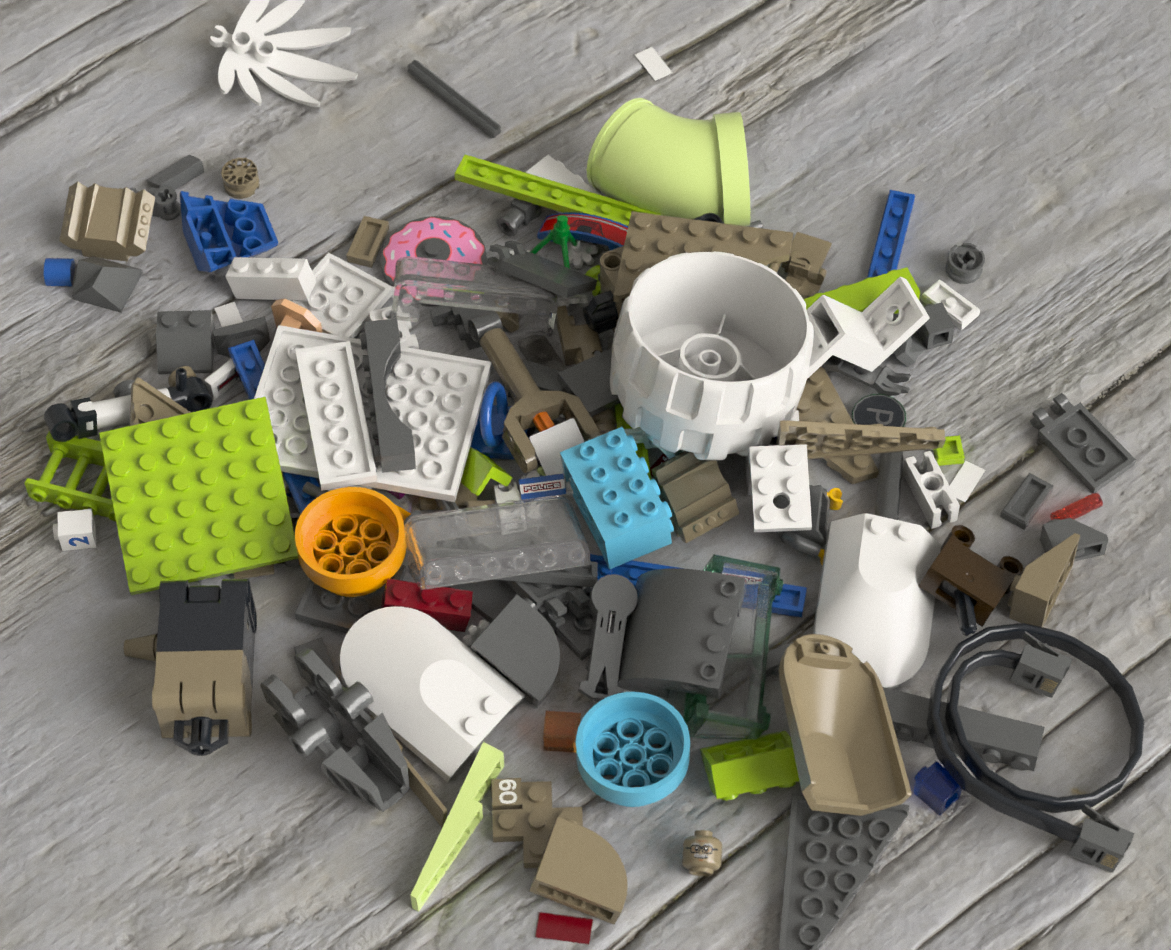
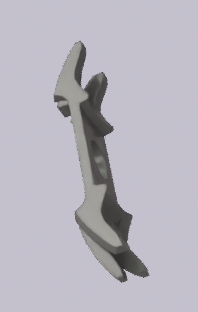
M834 355L822 365L828 372L836 371L875 389L878 395L896 396L908 393L910 390L908 387L895 383L907 382L911 375L896 373L888 366L884 368L878 366L872 372L868 370L867 374L860 375L853 370V367L857 365Z

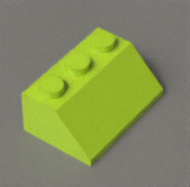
M786 730L700 748L709 785L716 799L733 800L738 797V794L747 792L750 794H760L766 792L767 788L770 787L788 788L800 781L792 740Z

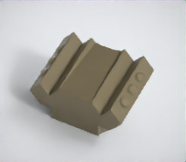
M77 181L69 187L59 241L71 249L82 250V254L85 257L95 256L102 259L128 262L129 257H137L146 251L155 197L144 189L135 193L127 187L123 189L99 186L96 183L86 187Z
M683 451L651 469L661 494L659 498L661 502L666 501L672 513L670 520L674 531L683 542L688 543L711 529L720 527L724 522L739 514L736 499L731 496L729 484L723 478L716 460H700L695 457L694 453Z

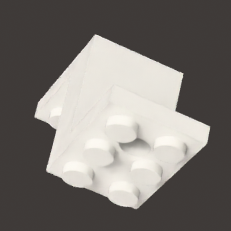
M899 277L863 312L825 295H822L807 309L809 322L812 323L814 331L807 379L832 355L872 372L930 319L908 281ZM899 309L898 318L892 321L893 313Z
M799 410L795 411L792 421H799ZM807 444L749 447L748 456H745L747 496L752 495L754 532L811 530ZM779 495L785 496L789 500V505L784 509H779L773 504V499Z

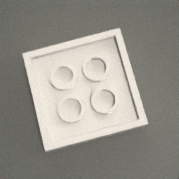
M328 252L312 270L316 283L309 300L289 301L308 309L321 322L323 333L355 338L365 327L364 322L370 321L369 312L381 309L394 292L392 286Z

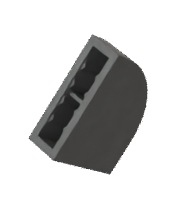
M516 595L471 645V650L524 693V698L538 708L549 695L556 681L560 662L559 643L549 622L537 611V606L526 597L522 599L519 595Z

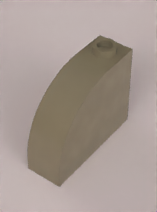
M557 817L529 891L615 925L625 904L628 889L627 875L621 858L615 849L594 831L580 826L572 819Z

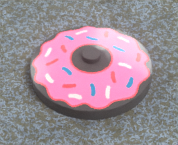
M443 216L422 217L402 225L389 236L381 253L382 274L386 284L392 286L393 292L405 301L422 306H440L447 301V294L480 285L487 269L486 248L479 234L462 221Z

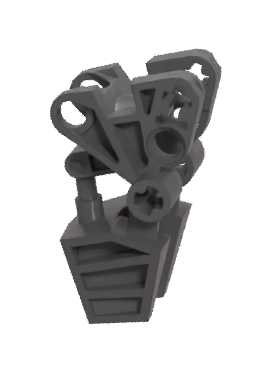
M306 647L294 659L301 677L311 685L301 689L293 696L289 688L274 674L260 684L266 702L278 711L273 717L287 733L290 744L299 755L306 758L316 750L324 759L321 764V771L336 788L384 812L397 803L410 790L407 762L383 712L373 720L364 711L365 708L374 702L368 689L358 681L349 688L342 687L335 674L313 650ZM337 710L361 735L356 740L357 744L353 748L347 747L342 742L344 736L335 714Z

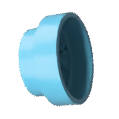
M642 692L619 693L599 701L585 714L578 727L576 759L580 775L594 793L609 802L621 806L640 807L665 798L680 785L689 766L690 735L683 717L665 700ZM628 733H632V734H635L636 736H635V737H632V738H628V737H625L624 735H625V734H628ZM654 744H660L663 747L653 748L651 746ZM602 749H610V750H612V751L609 752V753H602V752H600V750H602ZM635 759L639 762L636 764H630L627 761ZM657 770H663L667 773L663 775H658L654 772ZM613 775L615 778L608 780L604 779L603 776Z

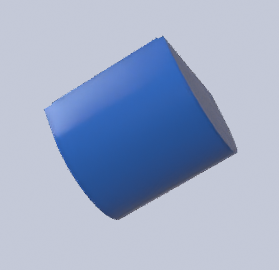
M46 258L44 262L45 285L72 286L76 267L74 259Z

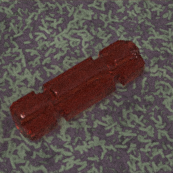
M1098 493L1090 494L1051 513L1050 519H1077L1092 510L1102 507L1103 501Z

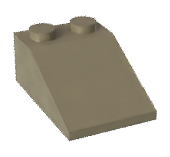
M1074 533L1028 564L1021 576H1015L1010 588L1012 593L1007 603L1011 607L1010 619L1039 627L1044 626L1073 567L1080 539L1079 534Z

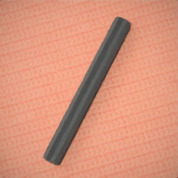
M413 60L412 63H409L408 72L488 136L495 138L501 133V126L418 60Z

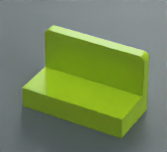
M470 447L461 483L477 496L481 494L490 478L507 487L513 477L490 457Z

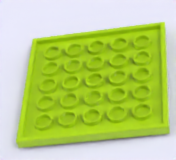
M266 397L99 433L131 595L159 590L160 581L188 580V582H195L298 559L295 533Z

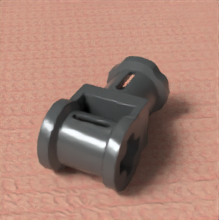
M169 186L149 188L148 192L155 197L152 216L161 217L163 220L168 221L176 219L181 214V206L176 201L177 193L175 189ZM131 188V189H130V190H132V191L135 192V193H138V192H139V191L136 190V188Z
M515 198L511 202V210L505 216L497 219V226L505 235L509 237L515 236L517 229L522 224L527 226L531 220L541 215L542 207Z

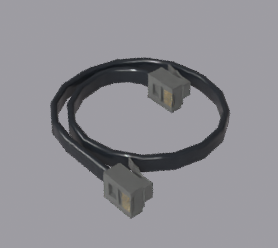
M1027 623L986 627L958 643L939 670L930 693L927 727L937 759L965 792L1000 813L1072 842L1069 852L1070 856L1108 872H1114L1132 843L1134 833L1117 826L1107 816H1102L1092 807L1120 791L1142 756L1145 721L1133 687L1108 657L1077 638L1060 631ZM1022 639L1031 646L1026 644L1021 654L1002 649L981 651L964 660L949 683L945 720L955 752L975 776L973 777L948 746L939 717L943 684L959 658L988 642ZM1050 646L1069 653L1098 671L1120 697L1131 727L1130 750L1127 763L1117 778L1088 794L1053 797L1017 787L990 770L967 741L957 710L960 684L965 675L979 667L995 665L1014 669L1010 678L1011 682L1052 698L1068 672L1072 658L1056 652ZM1081 810L1094 821L1086 818L1081 827H1078L1044 812L1061 813Z

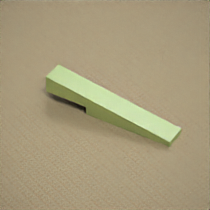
M485 742L482 743L410 895L412 908L418 912L483 819V809L480 801L491 787V779H496L505 766L504 753Z

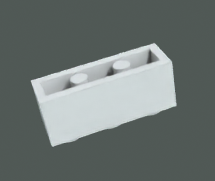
M234 257L225 276L236 299L309 300L316 283L307 259Z

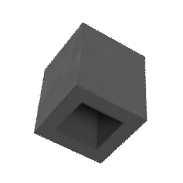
M943 302L923 306L930 319L918 329V332L927 350L952 343L955 327Z

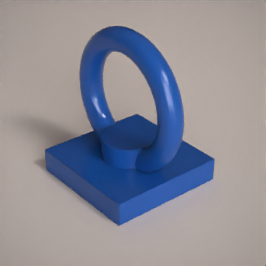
M500 382L490 383L484 392L470 447L490 458L515 460L502 439L504 422L512 406H508L506 391ZM495 396H496L497 405H493V401H494ZM531 428L524 430L528 438Z

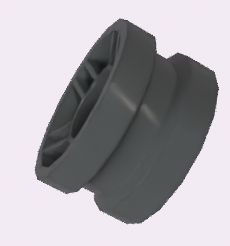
M971 243L953 246L948 253L945 272L948 277L960 284H969L978 280L985 263L983 251H979L976 248L977 246Z

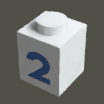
M92 509L58 512V523L53 524L54 540H59L62 551L96 548V523Z

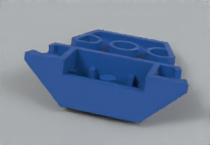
M180 191L183 234L198 271L212 272L230 265L234 257L253 258L278 246L277 237L262 203L236 199L224 202L214 200L209 195H205V198L189 196V192Z

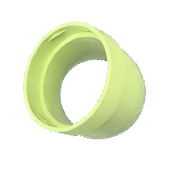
M635 98L618 108L600 130L593 143L587 162V179L589 184L596 190L602 191L609 198L660 213V215L694 219L706 213H714L722 219L724 224L750 225L749 172L741 112L713 114L711 120L690 119L669 113L644 98Z

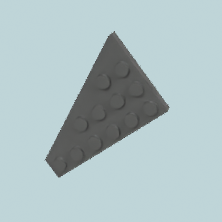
M792 794L779 950L821 949L908 817L909 805L900 804L858 816L813 811L810 809L804 795Z

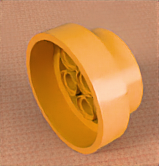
M343 487L326 492L307 505L297 521L295 542L298 559L303 571L315 584L334 594L346 597H359L370 594L381 588L386 583L387 578H392L404 560L406 535L401 513L390 499L374 490L361 487Z

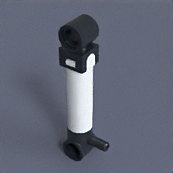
M184 368L176 370V386L157 389L191 413L209 409L212 405V398L204 382L198 377L187 378V371ZM131 395L91 402L89 397L70 401L71 410L66 404L58 403L51 405L44 413V420L55 441L66 442L74 438L76 434L79 439L98 435V429L130 423Z

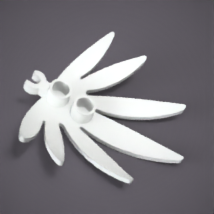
M251 0L241 15L233 35L227 33L224 27L216 25L214 33L220 35L221 38L210 37V45L214 47H227L218 71V86L221 93L227 94L231 90L235 71L241 89L257 106H261V96L249 70L278 94L292 101L313 107H319L320 102L272 71L288 77L313 82H344L356 80L358 76L357 73L318 60L276 50H304L328 45L348 36L351 32V27L309 29L269 36L264 35L287 22L306 0H286L266 14L260 21L258 20L264 13L270 0Z

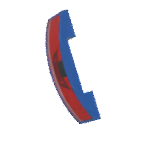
M566 212L546 216L537 234V239L543 240L554 229L557 217L565 215L568 217L567 224L570 226V232L575 240L609 246L611 251L624 246L628 226L596 215Z

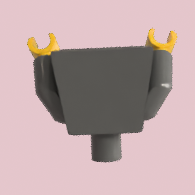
M809 485L812 529L776 531L784 544L813 558L819 556L820 563L823 565L825 549H821V546L826 544L829 508L831 510H839L842 507V491L839 488H833L827 492L821 485ZM780 495L777 498V508L784 509L788 507L789 500L785 496Z

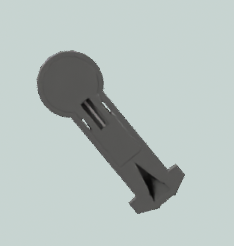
M618 574L606 575L600 578L590 592L589 608L593 614V621L587 653H590L591 656L585 665V669L588 671L586 681H580L578 692L595 702L615 694L624 693V688L617 686L626 619L631 615L637 604V591L633 583L626 577Z

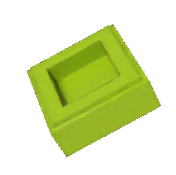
M960 435L945 437L946 441L943 448L933 449L935 460L939 466L964 464L965 457Z

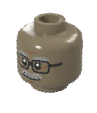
M696 830L694 836H689L684 840L682 865L689 870L690 875L712 876L713 872L721 867L722 842L712 837L713 832Z

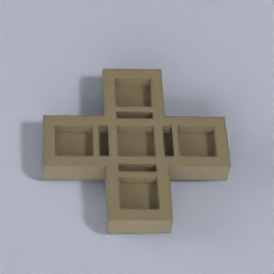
M552 781L522 782V809L492 810L493 842L523 841L524 869L538 868L549 834L557 817L572 819L583 827L582 807L552 808Z

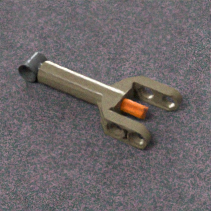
M495 311L468 320V330L472 339L475 342L480 341L482 349L490 362H492L493 367L514 400V405L510 408L504 422L502 439L523 473L537 470L535 448L524 432L528 428L536 426L539 432L555 426L552 420L559 418V415L563 414L566 420L575 419L584 442L601 436L598 427L578 396L562 391H540L503 331L501 319Z

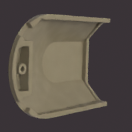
M805 635L796 639L783 653L779 666V679L801 790L810 809L813 811L863 816L903 804L912 793L885 693L876 672L867 661L862 663L852 653L853 648L848 644L827 635Z

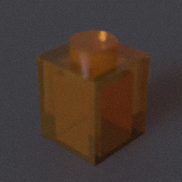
M545 712L544 751L576 753V735L581 722V713Z

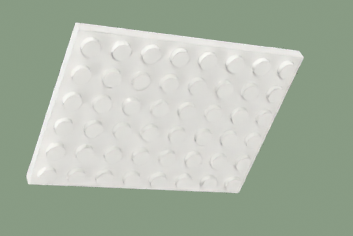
M278 325L254 399L266 397L281 471L319 478L295 349L350 341L377 473V482L359 485L455 502L480 413L483 395L491 373L492 362L400 346L401 357L393 366L388 376L385 394L393 412L412 430L416 469L382 473L381 462H375L374 445H379L378 439H372L371 422H376L375 416L369 415L368 400L373 399V395L367 394L365 377H370V371L364 372L363 355L368 354L367 349H361L360 339Z

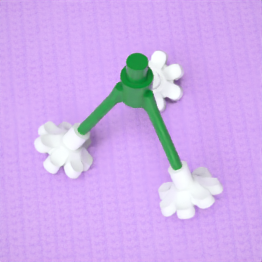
M560 215L557 217L554 229L531 251L527 250L526 252L536 254L553 240L554 243L561 245L564 266L570 268V264L573 263L575 268H581L583 261L587 265L594 263V258L591 254L598 253V247L591 245V242L575 240L570 232V226L567 224L568 217ZM575 295L568 298L560 297L554 301V307L564 305L567 307L569 303L586 304L589 302L586 295Z

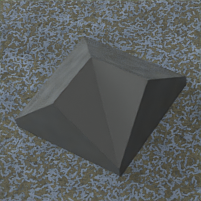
M95 256L80 259L78 261L72 298L73 300L122 313L143 271L139 268Z

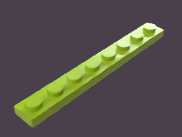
M466 154L454 173L455 180L562 213L596 215L614 220L626 226H629L632 211L660 215V213Z

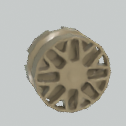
M235 158L228 161L222 167L223 185L225 192L229 196L244 199L254 195L255 190L259 189L258 170L252 160ZM237 161H241L242 165H237Z

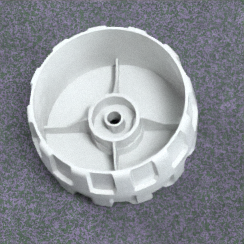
M716 251L681 253L670 256L653 267L645 269L634 280L630 296L625 298L612 344L610 389L612 395H618L624 408V420L633 429L640 427L652 436L654 445L671 453H676L679 449L692 452L700 460H724L727 454L732 453L748 456L749 447L768 446L771 438L778 435L780 421H792L806 384L814 336L813 325L809 322L806 310V303L798 291L793 289L774 270L761 263H756L730 253Z

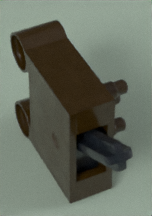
M955 525L940 548L941 552L928 569L919 587L935 596L937 600H941L957 611L959 629L963 635L968 636L969 634L976 633V623L981 627L984 626L1003 595L1011 592L1012 582L1016 575H1022L1024 566L1017 558L1012 556H1004L997 566L970 549L975 541V535L972 530L963 525Z

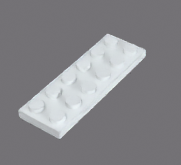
M350 341L295 349L321 491L377 482V473Z

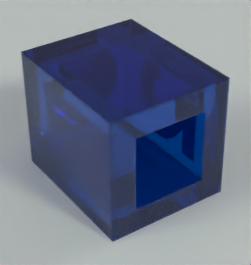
M937 761L929 768L924 766L914 778V794L939 816L961 796L962 789Z

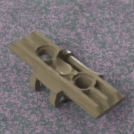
M797 232L792 241L789 261L777 264L770 263L768 267L777 272L781 265V268H784L785 272L788 273L785 281L793 289H796L803 299L812 297L819 292L827 272L821 267L832 243Z

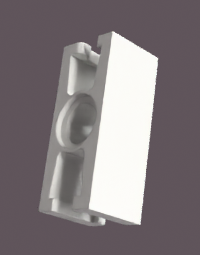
M931 450L923 453L922 465L919 466L921 472L926 471L924 474H920L914 466V463H916L914 456L906 458L903 476L931 529L942 525L940 520L941 510L936 508L938 505L944 507L949 515L948 520L950 523L957 521L960 505Z

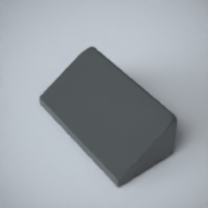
M189 154L147 179V183L154 188L169 186L176 190L204 173L203 162Z

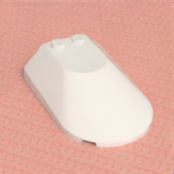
M863 513L831 521L826 537L813 634L827 635L853 648L852 653L862 663L867 661L871 665L882 687L893 689L908 679L913 678L920 670L928 653L935 596L919 587V584L941 552V545L921 525Z
M385 607L366 614L350 628L341 646L339 655L340 668L345 688H349L357 681L362 683L374 700L364 710L374 718L383 712L393 735L446 782L452 778L473 750L505 715L525 697L524 693L435 619L412 608Z

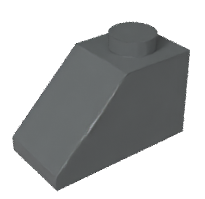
M1072 518L1053 519L1042 526L1040 541L1045 553L1076 533L1080 535L1074 562L1105 555L1109 540L1107 535Z

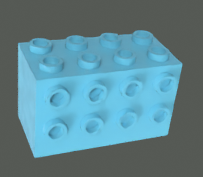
M623 427L560 452L564 478L566 482H570L574 492L572 494L609 570L672 544L671 532L674 531L670 520L672 517L670 507L666 501L661 502L658 496L661 493L655 479H649L647 463L643 457L638 458L635 452L638 450L632 435H626Z

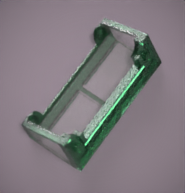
M713 554L703 571L745 578L746 591L740 617L737 616L726 660V676L720 699H715L705 695L686 693L683 719L689 730L690 737L758 739L765 730H768L771 720V714L767 713L766 706H763L772 602L775 596H780L782 592L783 579L779 578V567Z

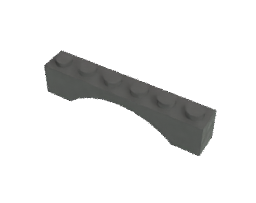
M397 318L364 322L365 333H360L361 349H367L368 354L363 355L364 372L370 371V377H365L367 394L373 395V399L368 400L369 415L375 416L376 422H371L372 439H378L379 445H374L375 462H381L382 473L416 469L412 430L396 416L385 394L388 376L393 366L401 357Z

